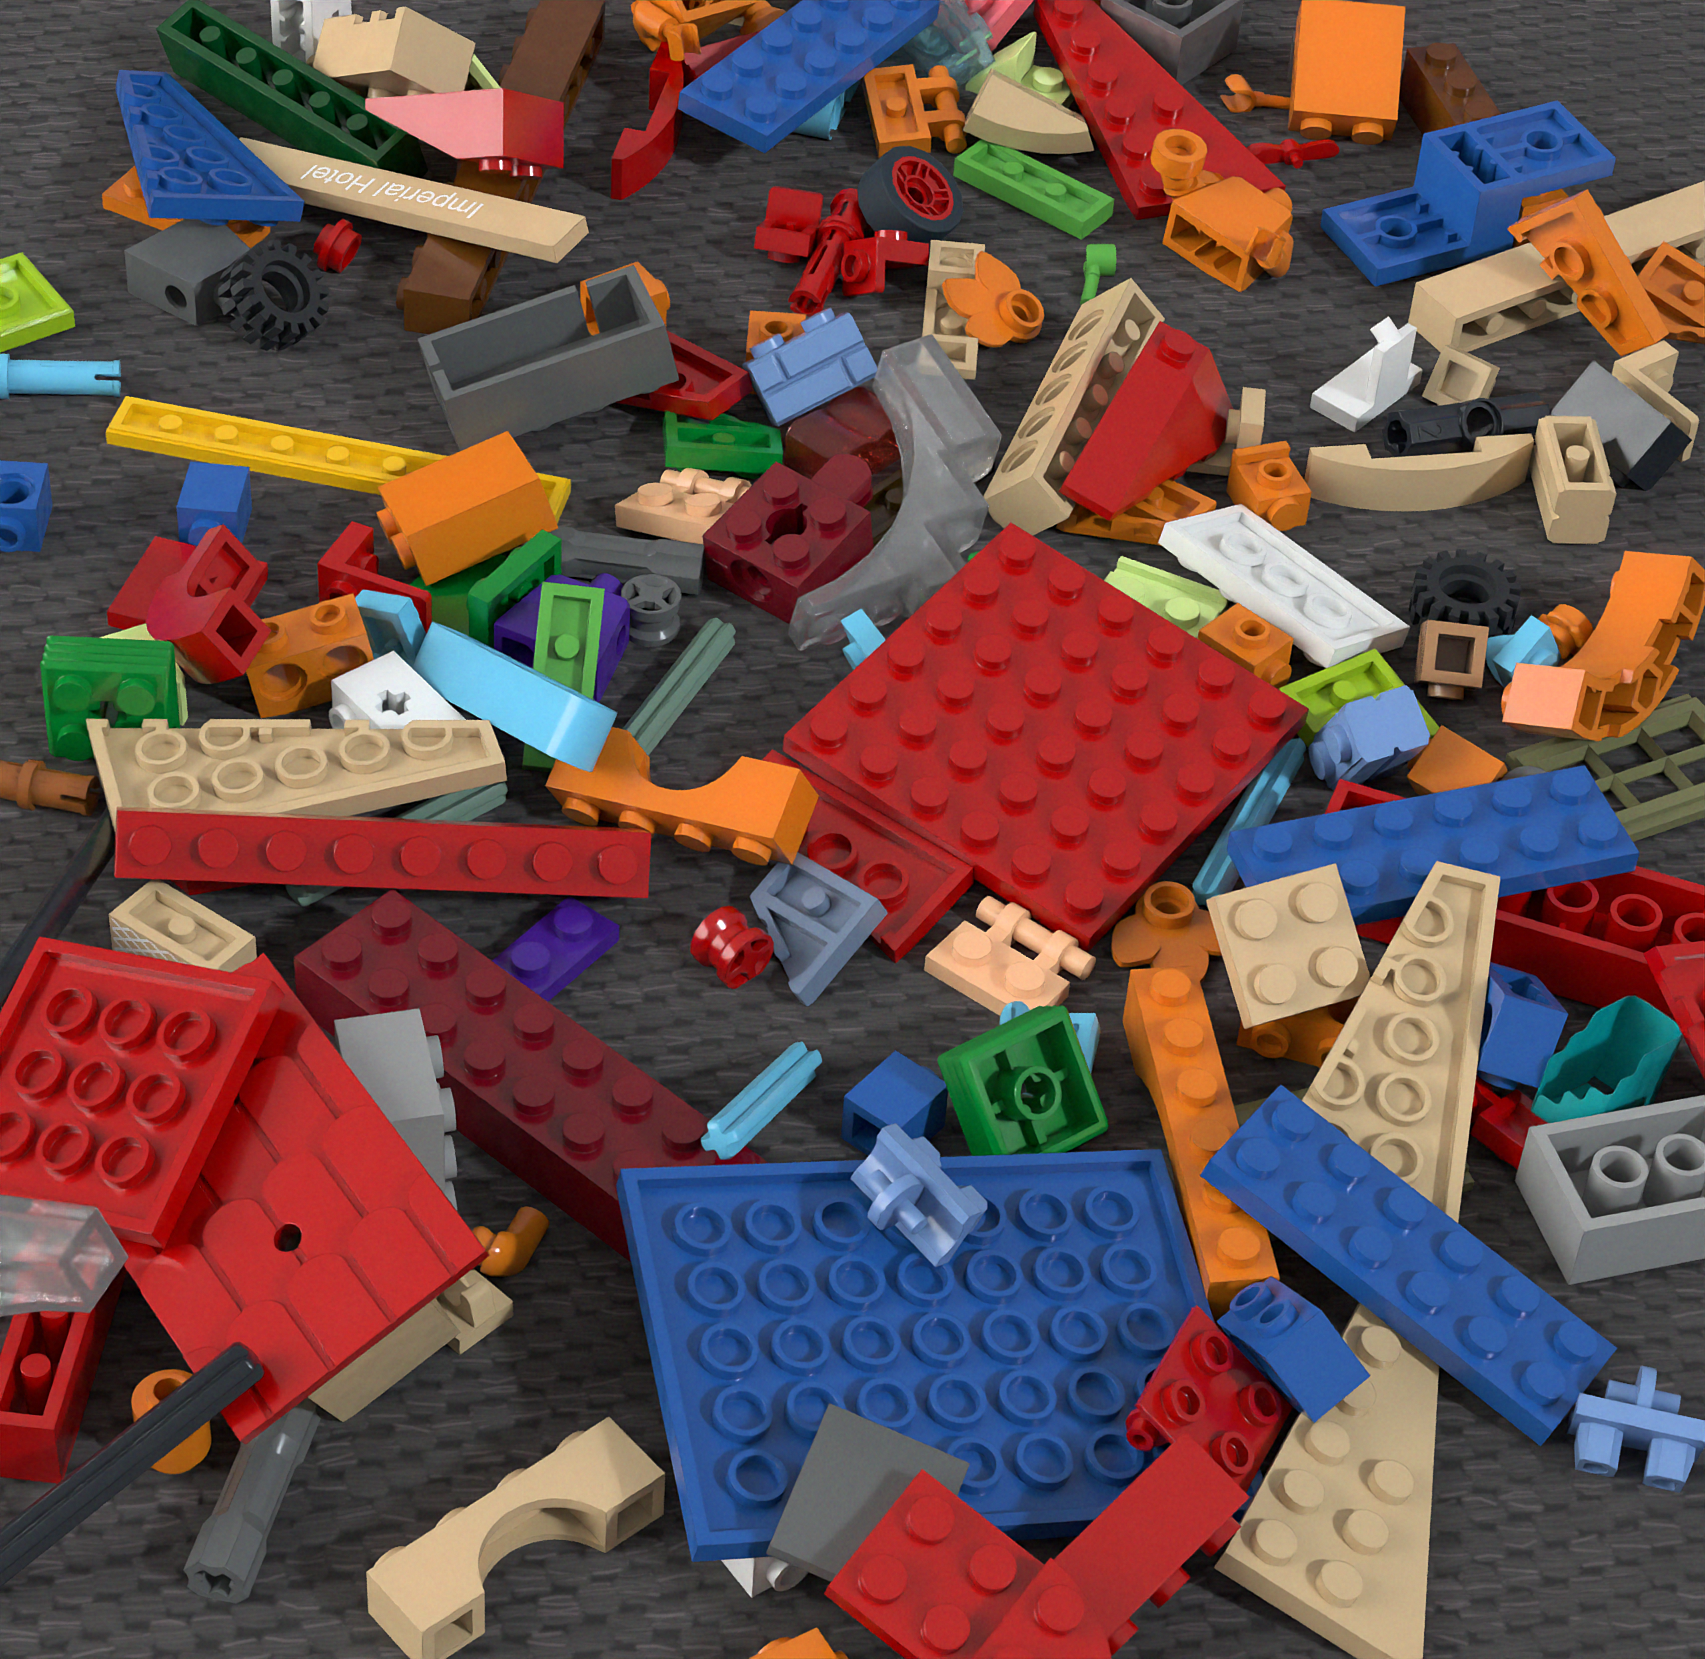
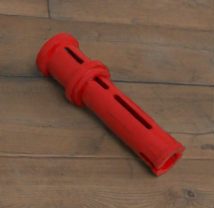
M848 188L836 193L830 204L831 216L821 221L816 235L818 246L788 299V302H793L790 308L794 313L806 314V316L811 317L823 310L825 301L841 273L844 242L864 239V231L871 228L859 206L857 189Z

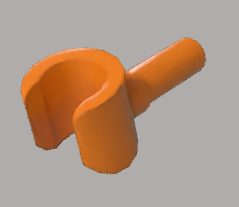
M1234 74L1225 79L1230 90L1236 93L1232 96L1220 95V98L1230 112L1251 111L1254 107L1262 106L1290 110V97L1253 91L1242 75Z

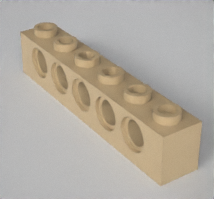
M1132 278L1085 302L1078 310L981 500V503L989 511L992 519L1003 528L1012 522L1033 536L1069 518L1076 502L1059 493V490L1159 321L1164 322L1165 320Z

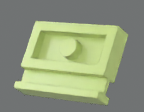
M1123 556L1119 558L1115 571H1110L1104 580L1197 639L1199 630L1228 609L1229 600L1223 597L1219 590Z

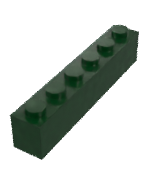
M200 0L186 1L156 28L174 73L300 150L417 178H422L428 172L417 137L365 110V98Z

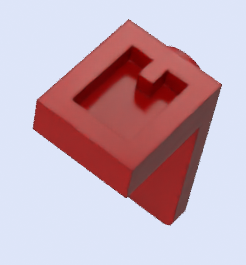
M352 521L317 563L319 603L354 593L356 598L363 589L409 597L419 613V618L427 634L432 622L431 594L426 590L378 575L379 557L374 554L373 528Z

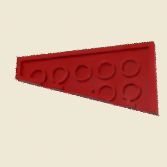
M1035 0L1033 15L1125 203L1136 220L1168 216L1170 213L1172 197L1165 193L1161 174L1153 167L1150 158L1156 136L1162 131L1169 129H1183L1193 132L1202 138L1207 146V154L1202 170L1218 173L1224 179L1232 176L1241 177L1263 193L1272 188H1280L1285 191L1286 185L1093 0Z

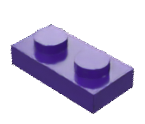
M569 895L492 961L543 999L550 1001L619 941L620 926Z

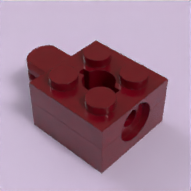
M836 454L811 479H808L776 461L702 535L708 579L803 631L874 560L871 512L864 509L873 499L872 474L868 464L860 457L854 455Z

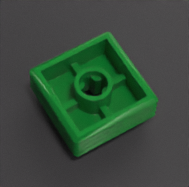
M53 635L46 638L40 669L48 748L52 756L65 757L73 761L95 758L89 739L86 719H108L110 728H142L143 719H167L169 728H180L175 651L172 642Z
M1054 1005L1051 1007L1037 1006L938 1057L939 1068L972 1156L1066 1153L1106 1132L1109 1128L1107 1117L1071 1018L1064 1005ZM1024 1082L1026 1092L1021 1095V1087Z

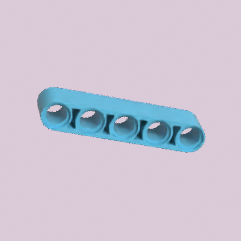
M433 621L412 666V669L445 700L482 720H490V723L543 753L588 772L593 771L617 716L616 711L472 637Z

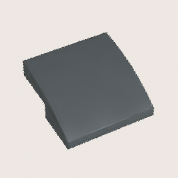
M829 1403L766 1554L828 1581H832L921 1469L925 1470L958 1496L970 1463Z

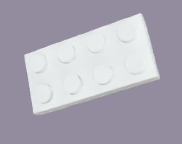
M1243 504L1167 522L1164 525L1158 543L1178 557V562L1183 567L1198 572L1217 586L1223 597L1241 604L1294 638L1293 644L1304 652V656L1310 662L1329 668L1372 649L1383 653L1403 646L1410 629L1409 625Z

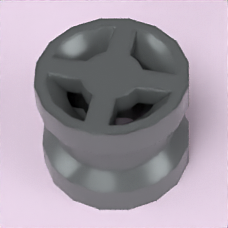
M643 574L627 581L621 590V597H624L630 604L629 641L645 647H658L675 639L680 631V617L677 613L681 607V589L671 579L657 574Z

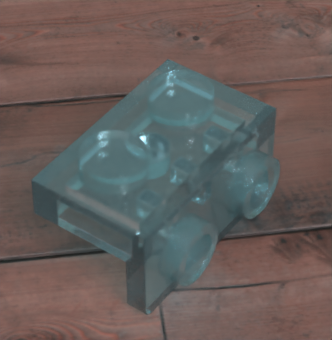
M938 0L940 5L937 19L904 44L902 48L927 76L929 70L934 66H945L948 69L949 76L957 82L959 87L995 62V58L987 41L993 38V35L977 12L972 15L967 13L968 7L964 0Z

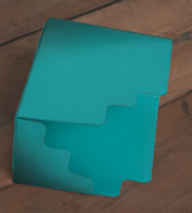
M1636 996L1624 997L1598 1010L1591 1018L1587 1027L1583 1031L1575 1033L1570 1038L1566 1047L1549 1059L1532 1104L1531 1112L1547 1123H1554L1652 1105L1683 1038L1677 1023ZM1595 1076L1613 1088L1614 1092L1613 1094L1605 1095L1586 1082Z

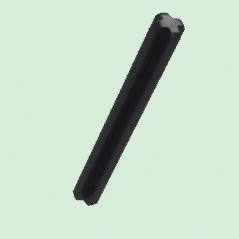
M240 1341L232 1343L0 1529V1587L263 1377L265 1371L256 1354Z

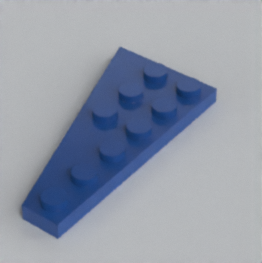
M119 70L115 90L149 218L198 219L211 225H226L229 220H248L254 224L267 227L276 226L278 221L300 222L304 200L170 74L155 71Z

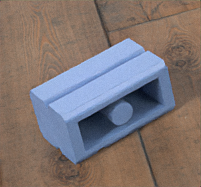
M827 308L800 322L804 333L784 342L779 333L749 348L754 358L743 363L742 366L744 370L749 372L752 387L772 426H780L880 375L864 343V339L849 312L835 316L832 308Z
M1405 685L1382 692L1375 699L1369 696L1346 703L1314 735V741L1309 746L1310 762L1317 777L1321 780L1325 779L1327 786L1335 790L1339 779L1362 785L1366 780L1370 783L1395 775L1428 745L1430 738L1414 691Z

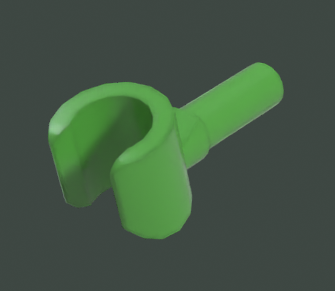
M1114 244L1087 245L1086 261L1083 266L1085 284L1080 304L1095 298L1100 276H1115L1116 247Z

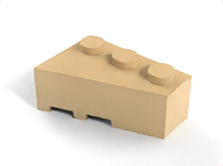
M406 6L398 7L393 19H386L388 13L381 10L372 11L370 22H362L363 17L357 14L324 19L313 68L361 97L369 99L464 91L476 43Z

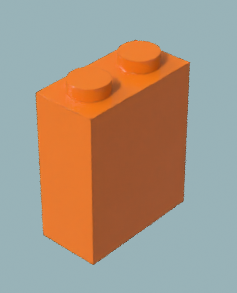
M1342 0L1301 1L1296 21L1288 131H1298L1301 136L1311 140L1327 139L1331 135L1351 136L1354 142L1363 145H1375L1383 140L1392 139L1398 119L1406 6Z
M509 431L377 487L386 507L376 512L382 529L390 545L393 544L403 568L407 570L415 566L426 586L522 545L542 529L547 532L558 529L541 480Z

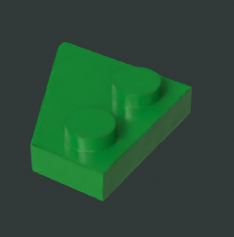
M663 411L665 467H673L680 472L685 468H693L705 472L709 470L732 471L744 478H760L776 461L782 464L783 449L780 429L759 423L744 422L726 414H720L715 419L709 420V423L670 411Z

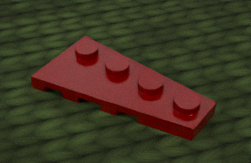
M772 749L762 759V761L800 769L819 795L798 852L879 899L888 913L868 938L895 964L916 946L973 885V866Z

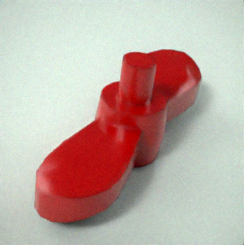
M1286 139L1280 145L1254 143L1247 147L1264 165L1285 162L1286 165H1293L1296 169L1302 167L1304 160L1332 158L1340 152L1336 142L1330 139L1316 140L1299 144L1294 139Z

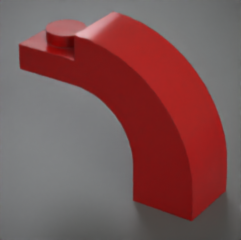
M224 524L209 529L182 570L163 579L151 601L146 618L147 631L155 641L172 642L174 644L175 662L194 681L203 684L219 683L244 675L271 633L270 628L242 600L263 566Z

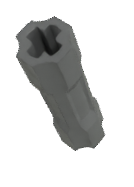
M558 526V529L549 532L562 539L561 575L566 577L593 580L596 575L607 573L616 577L622 584H625L636 576L657 574L674 581L681 589V593L698 595L701 592L706 566L703 544L665 539L654 541L584 532L565 526Z
M308 1397L245 1445L241 1442V1447L212 1516L202 1524L183 1569L189 1579L187 1587L197 1595L234 1604L249 1597L267 1552L266 1540L294 1471L305 1459L321 1419L316 1412L317 1404Z

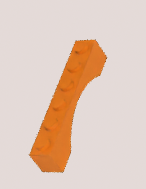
M1196 966L1130 970L1122 1021L1135 1073L1143 1080L1150 1091L1158 1111L1173 1170L1179 1209L1214 1322L1223 1331L1217 1320L1230 1310L1231 1301L1241 1290L1253 1283L1264 1282L1270 1276L1279 1281L1280 1276L1267 1229L1200 1176L1209 1160L1239 1129V1124Z

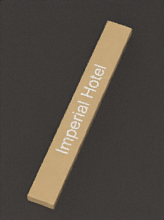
M239 138L249 150L300 196L305 204L553 263H558L589 233L586 218L582 215L252 139Z

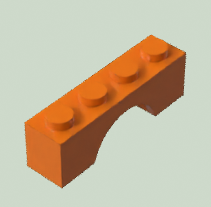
M611 727L592 772L579 769L556 759L545 785L563 806V814L576 822L595 826L599 820L616 823L620 828H639L651 832V838L654 837L655 833L671 836L683 846L700 852H709L712 846L731 850L741 860L761 866L767 865L769 860L793 865L819 797L800 769L741 756L724 775L705 786L690 790H670L659 787L651 781L650 757L628 730Z

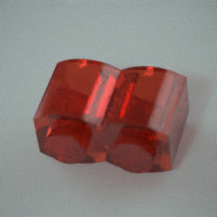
M865 386L852 388L833 398L826 409L811 412L804 417L796 419L791 424L785 437L784 465L811 479L834 455L850 454L860 457L865 461L872 475L877 474L912 451L916 418Z

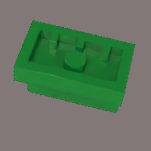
M542 529L522 547L515 548L508 558L501 554L496 555L428 586L425 585L421 576H419L410 585L426 590L431 594L433 622L454 629L494 649V623L551 575L561 574L562 539Z

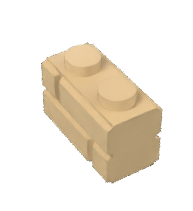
M1545 416L1539 419L1534 439L1536 445L1532 449L1529 470L1547 539L1552 541V543L1598 544V542L1605 541L1610 521L1608 515L1612 513L1616 491L1613 480L1609 476L1610 470L1596 420L1590 416Z

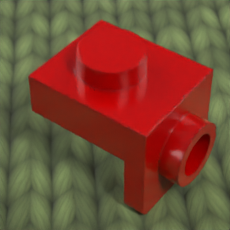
M773 186L769 190L766 219L756 229L754 249L768 251L767 257L779 262L798 263L800 262V256L808 257L817 246L816 235L821 222L823 195L818 192Z
M899 230L875 231V237L845 241L841 262L843 295L858 297L883 293L885 288V269L900 270L929 266V244L907 241L908 233Z

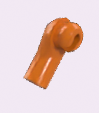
M521 1207L506 1232L500 1231L496 1235L484 1226L475 1227L472 1232L490 1254L489 1257L478 1264L481 1266L480 1272L488 1276L506 1277L522 1271L549 1228L550 1222L547 1217L535 1208Z

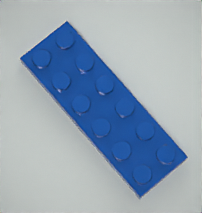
M802 0L682 89L679 93L678 109L766 153L934 22L938 17L940 1Z
M1585 765L1231 831L1227 844V852L1246 888L1336 863L1355 926L1405 916L1436 861L1500 876L1499 898L1635 871L1640 854Z
M1282 1085L1266 1099L1217 1151L1200 1174L1202 1178L1540 1446L1577 1401L1579 1393L1585 1391L1617 1349Z

